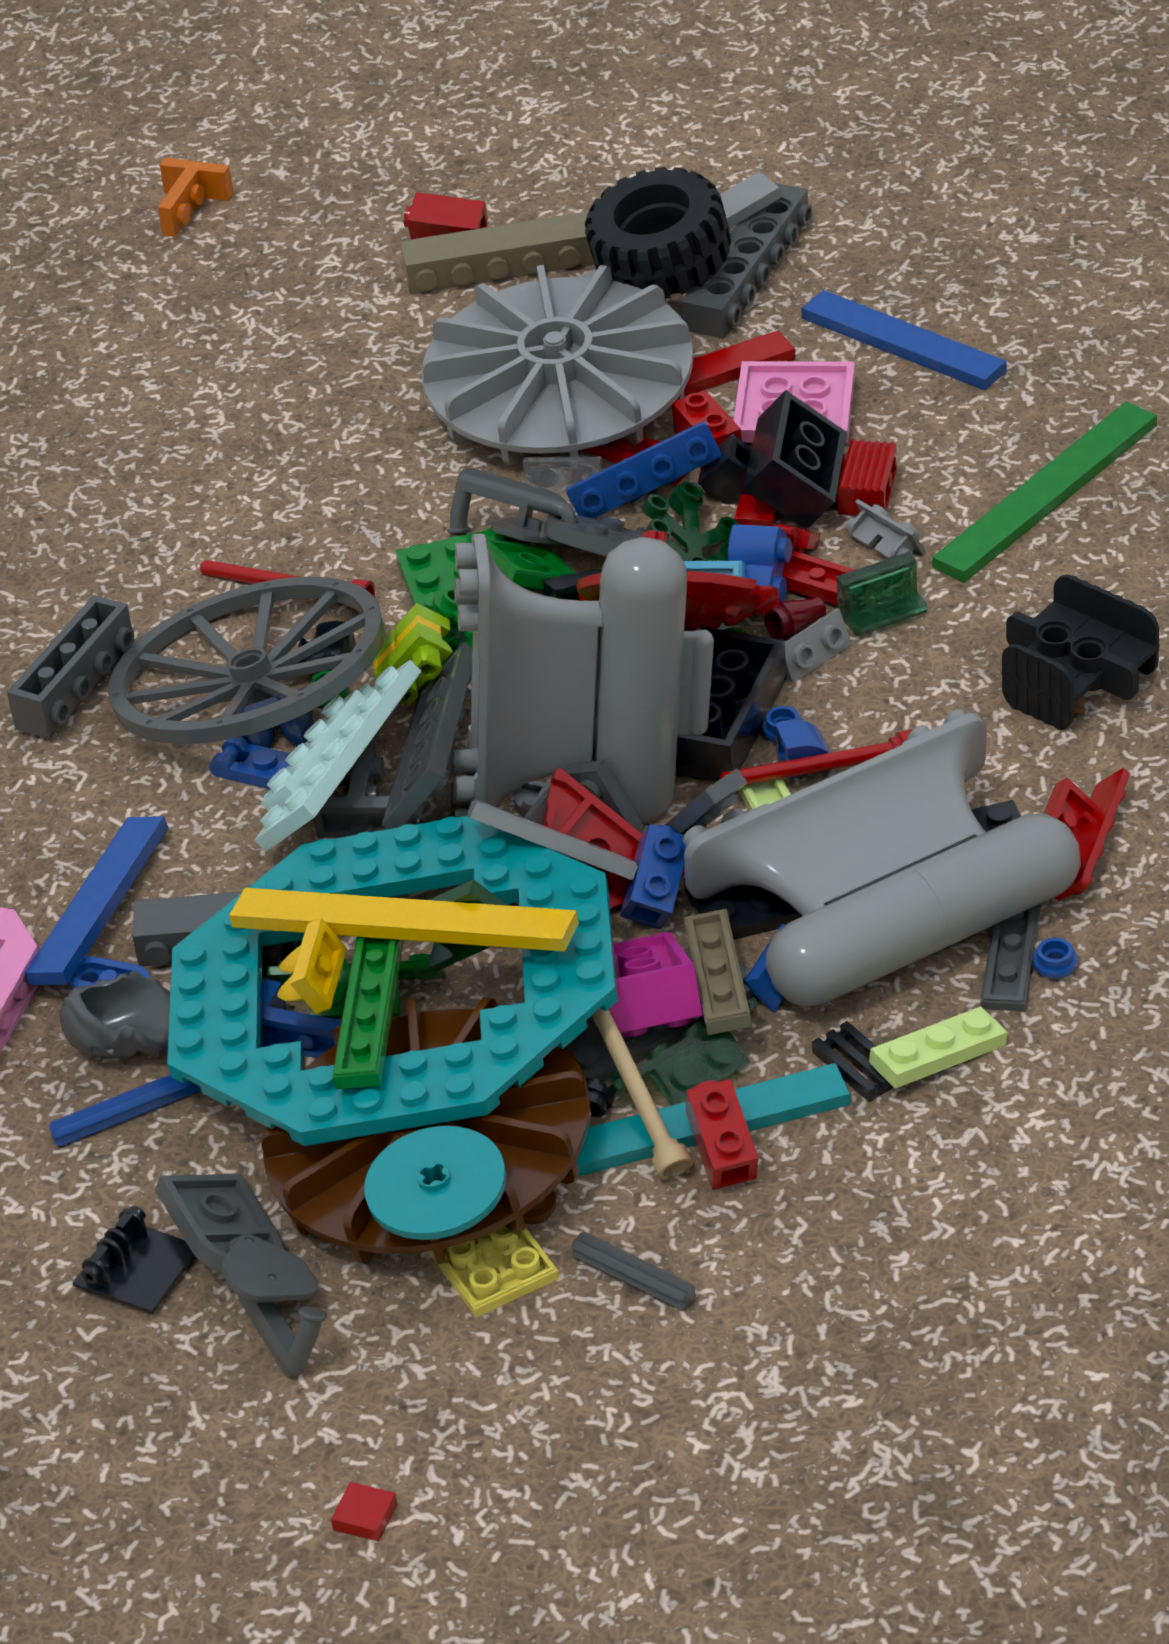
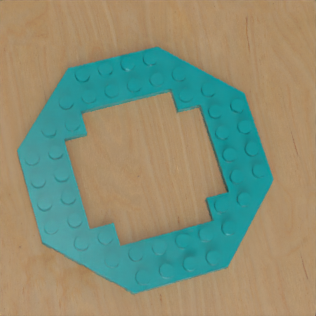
M468 815L446 817L442 820L415 825L406 824L398 828L375 832H361L357 835L330 840L320 839L312 843L302 844L248 888L392 897L461 885L474 879L505 904L519 902L521 907L576 910L579 924L564 952L522 949L525 1002L480 1010L481 1040L386 1056L381 1086L335 1090L332 1079L334 1065L305 1070V1053L301 1041L274 1044L261 1048L262 947L303 940L304 933L233 928L229 914L241 894H239L172 948L167 1065L171 1077L182 1083L189 1080L199 1085L203 1094L226 1106L233 1103L243 1108L247 1117L271 1129L275 1126L289 1132L292 1140L303 1146L488 1115L500 1105L499 1096L512 1085L520 1087L544 1066L543 1058L556 1046L564 1049L588 1028L586 1020L599 1009L607 1011L618 1001L609 888L606 874L542 845L471 819Z

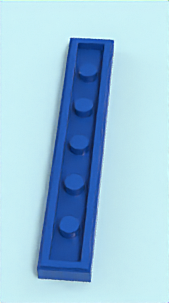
M822 290L801 308L802 319L982 390L989 388L1007 372V361L825 290Z
M164 816L127 817L25 971L29 985L68 984L168 830Z

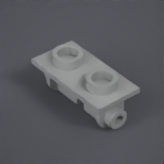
M859 499L855 501L861 512L857 517L850 518L846 523V530L852 539L871 549L881 538V541L874 547V550L896 565L900 563L903 565L908 564L913 557L914 550L921 555L926 554L918 540L920 534L911 524L906 521H901L899 524L892 520L889 513L877 504L870 507Z
M839 608L820 618L785 642L786 671L791 682L794 683L852 645Z

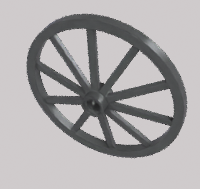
M291 577L240 587L184 609L141 637L123 655L113 670L108 686L109 700L117 720L125 729L141 738L155 742L200 744L257 733L288 722L317 708L357 680L375 660L383 645L385 638L384 619L379 604L371 593L359 585L340 579ZM319 599L267 655L266 648L274 601ZM335 602L348 605L360 613V615L288 653ZM259 605L252 648L237 652L209 623V621L231 612ZM364 627L359 642L350 653L298 663ZM195 628L227 661L228 667L157 655V653L175 639ZM144 666L212 678L211 680L130 692L133 681ZM331 670L325 676L300 691L277 682L278 680ZM209 693L157 718L146 715L131 705ZM234 696L220 718L180 721ZM271 696L281 699L264 707L241 713L246 704L257 703Z

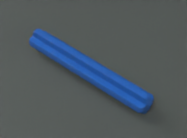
M170 1074L51 1121L49 1124L50 1134L54 1143L62 1147L202 1090L199 1085L189 1080L182 1083L172 1078Z

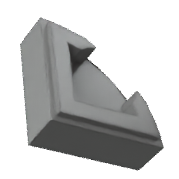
M532 781L513 791L516 808L525 816L549 788L550 784Z

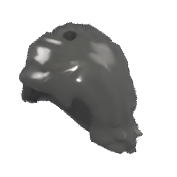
M132 971L129 975L123 973L114 980H101L90 986H77L68 993L61 1007L59 1017L62 1031L72 1046L89 1057L126 1058L142 1052L149 1055H158L168 1049L170 992L161 985L160 981L154 978H146L138 971Z

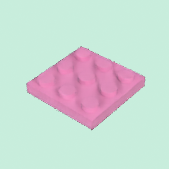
M742 361L733 420L741 428L742 441L753 443L758 417L787 390L847 432L845 443H848L855 381V362Z

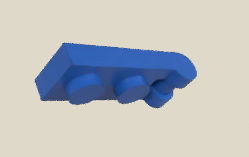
M243 737L228 739L222 745L223 752L217 753L209 763V770L216 777L270 789L267 783L279 770L289 766L285 760L290 753L250 744Z

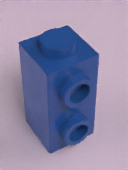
M649 824L640 838L634 858L638 868L633 880L629 879L620 917L661 929L671 916L685 863L684 854L686 845L683 843L684 835L678 833L675 828L667 825L655 826Z

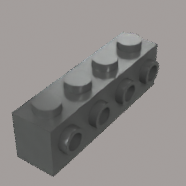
M95 595L89 599L7 691L15 729L50 739L58 728L66 723L72 712L89 696L93 688L110 672L113 665L134 643V631L127 604Z

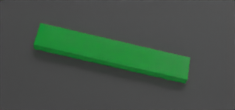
M356 937L332 1075L335 1090L381 1086L404 940Z

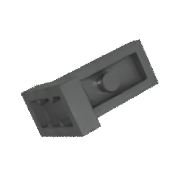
M374 740L369 742L353 764L348 796H330L314 817L317 838H341L357 835L361 832L387 830L382 826L390 796H380L379 787L376 785L377 782H383L384 759L383 757H377Z

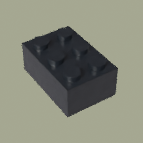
M785 390L757 419L744 488L757 500L764 501L779 511L785 519L795 522L807 530L835 503L847 432Z

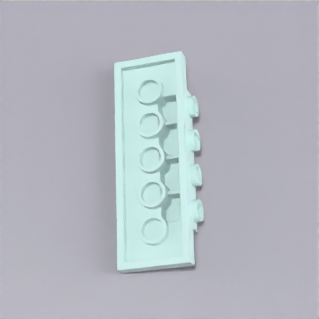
M411 660L398 669H395L393 666L388 667L376 679L375 686L371 687L367 683L344 699L340 695L336 696L324 707L321 713L325 718L316 721L306 731L303 737L307 742L298 745L288 755L285 761L289 766L279 770L267 783L271 790L264 795L261 804L268 812L260 821L264 825L263 829L254 839L265 852L317 815L421 673V670Z

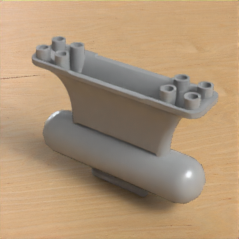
M473 534L472 543H455L456 570H459L458 579H455L454 582L455 604L458 605L459 631H473L471 725L468 726V749H452V752L455 753L452 760V774H467V776H455V782H451L452 807H468V809H454V817L467 816L472 800L475 801V799L498 807L500 802L511 792L537 779L552 776L559 767L564 770L569 764L605 760L643 825L658 820L668 811L674 796L678 735H702L708 728L714 639L708 630L684 631L688 575L685 563L677 550L663 540L647 537H638L624 541L608 553L603 564L600 577L599 601H579L543 596L514 583L503 574L494 562L484 534Z

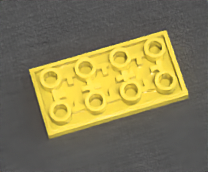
M504 1226L480 1238L447 1247V1263L438 1265L475 1317H479L559 1279L557 1268L527 1228L522 1233L515 1235ZM428 1251L436 1262L434 1252Z

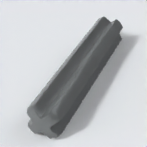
M581 1232L572 1243L573 1257L670 1305L686 1310L695 1300L696 1287L694 1284L587 1232Z

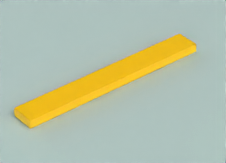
M244 888L229 914L233 928L305 933L308 923L322 918L335 935L562 952L566 951L579 924L576 910Z

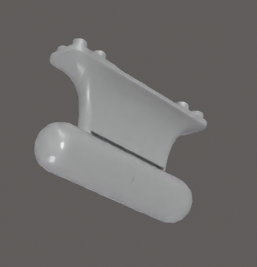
M962 709L952 711L945 718L943 725L930 730L924 725L916 727L908 735L907 741L902 742L901 746L771 804H763L746 813L739 808L732 809L723 816L721 824L710 829H706L702 825L694 826L683 837V843L686 845L684 854L685 885L690 894L695 898L706 899L739 885L756 886L777 895L802 916L789 922L772 935L766 952V969L774 989L789 1002L804 1007L824 1005L1058 896L1074 884L1081 866V856L1078 842L1072 830L1065 823L1046 813L1023 815L988 832L983 829L969 806L964 782L975 777L985 764L987 726L978 714H966Z

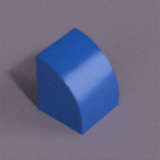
M786 720L775 723L776 753L780 762L831 753L821 731L815 725L803 720ZM804 774V775H799V776H794V777H788V778H789V779H793V778H797V777H801V776H805V775H809V774Z

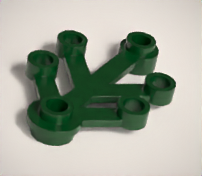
M686 481L682 485L676 486L669 501L657 494L648 496L642 510L652 520L645 532L648 530L667 532V544L677 550L683 561H728L731 529L733 524H740L730 517H722L715 529L700 534L698 510L703 503V491L697 484ZM669 507L681 515L682 526L667 513ZM669 536L674 537L685 548V551L672 541ZM723 543L716 555L707 558L702 557V551Z

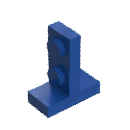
M265 979L262 984L261 1048L274 1044L301 1041L305 1056L318 1058L321 1054L335 1046L332 1029L341 1025L342 1020L286 1010L285 1001L277 996L282 983Z

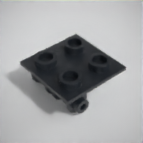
M131 1206L129 1209H123L120 1212L119 1220L115 1227L109 1228L105 1232L104 1238H101L97 1243V1250L94 1254L83 1261V1269L72 1284L74 1287L153 1314L195 1255L185 1240L146 1227L144 1222L146 1218L145 1212L137 1206Z

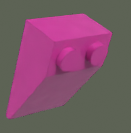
M670 931L613 943L618 1001L609 1008V1011L622 1036H639L648 1031L647 1027L665 1024L666 1027H680L689 1024L691 1018L703 1016L694 964Z

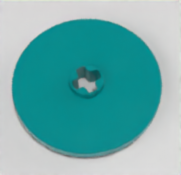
M458 1126L429 1127L399 1138L376 1157L368 1170L364 1193L373 1218L389 1232L410 1239H439L471 1228L483 1220L496 1207L506 1186V1168L497 1146L481 1133Z

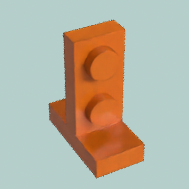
M167 157L163 159L160 163L164 193H167V195L158 206L162 235L176 237L182 227L189 223L191 214L197 205L200 206L204 198L222 201L230 200L234 192L229 165Z

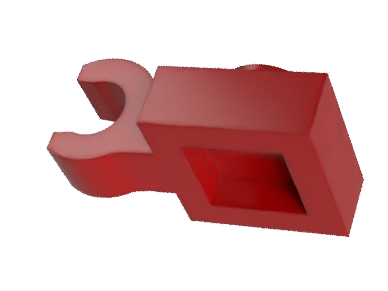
M773 524L774 527H780L787 533V538H790L792 543V551L803 553L804 549H816L818 547L821 533L786 524Z

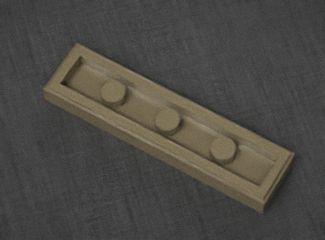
M727 909L684 917L707 1034L712 1035L752 1027Z

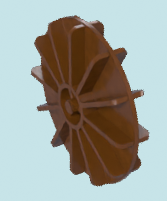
M483 997L475 1009H443L420 1012L417 999H407L408 1015L391 1019L386 1056L481 1040L480 1010L495 1008L498 1006L494 998ZM341 1025L332 1029L335 1046L321 1054L305 1070L335 1064ZM556 1046L543 1058L544 1066L520 1087L512 1085L499 1096L500 1105L488 1115L307 1146L292 1140L289 1132L278 1126H275L273 1129L267 1127L261 1136L265 1172L275 1198L291 1218L294 1228L303 1235L312 1233L330 1243L349 1248L355 1262L368 1264L375 1253L404 1254L433 1251L437 1264L447 1263V1247L480 1238L504 1226L515 1235L522 1233L526 1230L523 1219L525 1213L538 1205L559 1183L571 1184L575 1181L579 1174L576 1160L584 1146L592 1118L590 1096L585 1076L572 1053L566 1047L562 1049ZM458 1126L481 1133L497 1146L506 1168V1186L496 1207L483 1220L471 1228L439 1239H410L389 1232L378 1224L370 1213L364 1193L368 1170L376 1157L399 1138L429 1127Z

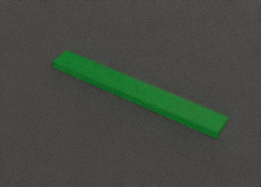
M1124 402L932 557L933 568L963 583L966 582L1157 426V415L1129 402Z

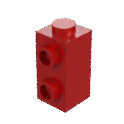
M415 192L412 205L407 206L404 212V227H408L411 240L487 228L489 224L485 201Z
M706 390L689 394L672 404L673 428L676 434L701 422H706L718 445L731 434L742 441L741 428Z
M731 1079L721 1082L708 1080L697 1084L693 1089L686 1090V1115L712 1190L757 1179L758 1156Z

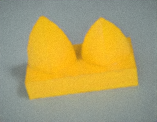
M322 918L307 924L301 945L292 951L280 964L279 970L293 973V975L281 986L277 993L281 1000L287 1002L305 1001L315 1014L331 1008L347 951L346 946Z

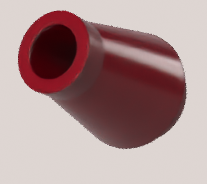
M819 597L779 601L777 607L765 612L764 623L771 637L777 640L783 638L787 641L820 618L826 616V607Z

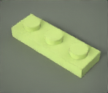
M980 1006L871 1048L869 1063L896 1089L1006 1045L1008 1032Z

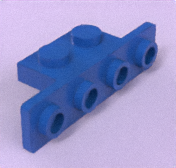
M701 422L569 486L566 489V493L578 516L594 519L618 506L641 498L645 493L670 484L680 476L721 457V450L707 423Z

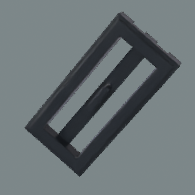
M848 1021L840 1025V1032L837 1033L834 1029L827 1032L825 1041H822L820 1038L812 1041V1053L826 1065L836 1063L843 1080L868 1102L894 1088L869 1063L870 1050L876 1047V1045ZM837 1048L843 1055H845L852 1062L853 1066H855L860 1072H864L875 1083H877V1085L874 1086L872 1083H870L864 1076H862L856 1069H854L833 1049Z

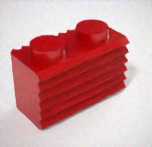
M855 439L850 441L847 454L843 453L835 501H838V514L858 516L861 511L855 503L857 499L870 507L877 504L887 511L897 474V445L893 441L890 444L886 441L880 443L878 440L874 443L871 440L865 442L862 439L860 441Z

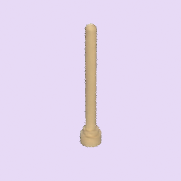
M609 1009L607 1011L597 1010L592 1015L593 1020L655 1146L652 1150L654 1154L652 1163L660 1179L667 1180L685 1173L693 1165V1160L686 1146L679 1143L677 1139L671 1138Z

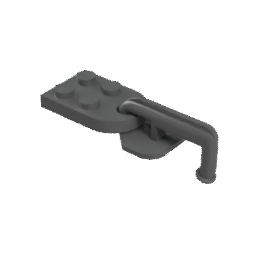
M468 468L463 470L457 478L450 512V528L447 529V533L459 534L470 532V527H467V518L472 494L519 507L518 517L492 522L491 530L527 542L573 546L607 557L610 551L624 541L642 537L646 528H637L634 531L624 528V522L618 519L602 517L600 521L577 516L567 501L556 492L478 469ZM533 510L549 514L546 523L532 518Z
M242 1174L160 1176L155 1191L193 1254L206 1266L224 1275L232 1290L238 1295L240 1303L282 1372L287 1377L299 1376L306 1367L317 1340L322 1321L326 1320L327 1314L322 1309L316 1307L300 1308L298 1315L301 1317V1320L294 1335L276 1306L275 1301L307 1300L314 1296L318 1283L306 1262L300 1257L282 1249V1239Z

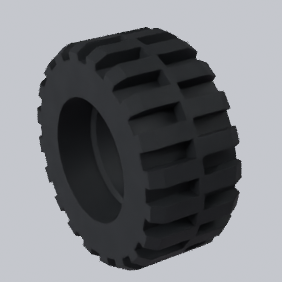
M666 167L655 168V171L651 172L642 170L635 172L636 175L633 177H624L618 180L614 187L609 186L602 192L601 199H595L585 220V235L596 271L600 265L609 266L611 268L612 281L628 284L642 290L650 285H657L664 291L665 299H669L673 294L680 293L683 295L690 292L693 286L698 285L700 287L706 283L710 274L715 275L720 270L722 262H725L732 243L731 233L720 192L717 191L716 186L710 180L697 172L691 171L688 173L684 168L674 167L673 170H668Z

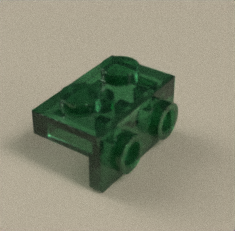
M910 552L836 577L838 608L844 622L856 636L927 612V603L917 592V562Z

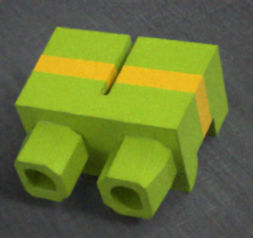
M416 603L395 626V630L392 629L384 638L383 645L373 661L376 679L388 667L393 666L395 669H398L409 660L421 670V673L399 701L406 706L411 705L418 697L420 687L427 680L435 679L442 671V663L452 654L450 646L442 640L450 631V620Z

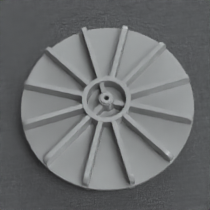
M537 265L538 280L507 287L497 292L481 283L474 288V303L462 309L452 318L440 317L433 324L434 338L427 348L422 364V382L428 403L438 418L448 426L449 436L456 443H463L470 439L489 447L501 449L503 463L511 465L515 463L521 453L543 454L569 452L571 465H579L578 450L603 445L622 437L629 440L630 444L638 445L644 439L642 428L658 418L667 409L672 410V404L676 400L684 398V388L693 368V347L688 325L673 308L665 303L664 291L657 285H650L642 290L628 284L612 281L611 268L605 265H600L592 278L558 277L546 279L544 265Z

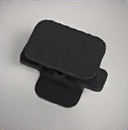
M1062 575L1054 583L1053 602L1035 618L1018 611L1007 618L1006 640L1009 646L1002 653V692L1012 709L1030 715L1034 719L1043 721L1045 724L1051 725L1058 730H1064L1072 724L1074 703L1087 691L1102 689L1124 700H1131L1139 691V672L1148 675L1158 667L1160 644L1159 625L1156 617L1145 607L1126 600L1119 595L1112 594L1108 590H1103L1099 586L1092 585L1073 575Z

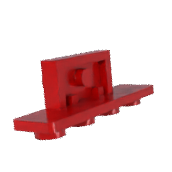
M1125 768L1098 782L1091 798L1067 777L1055 784L1044 813L1065 823L1072 830L1078 842L1081 856V866L1074 884L1063 893L1054 897L1056 900L1061 901L1073 893L1079 895L1092 883V871L1096 861L1104 852L1103 843L1106 835L1114 826L1116 821L1114 818L1115 812L1126 796L1125 787L1130 773Z

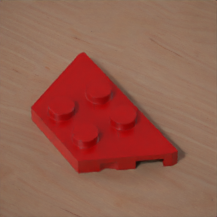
M560 767L551 776L542 825L634 861L638 842L643 834ZM565 855L606 874L610 911L623 905L629 881L628 878ZM683 867L681 879L685 876L684 867Z

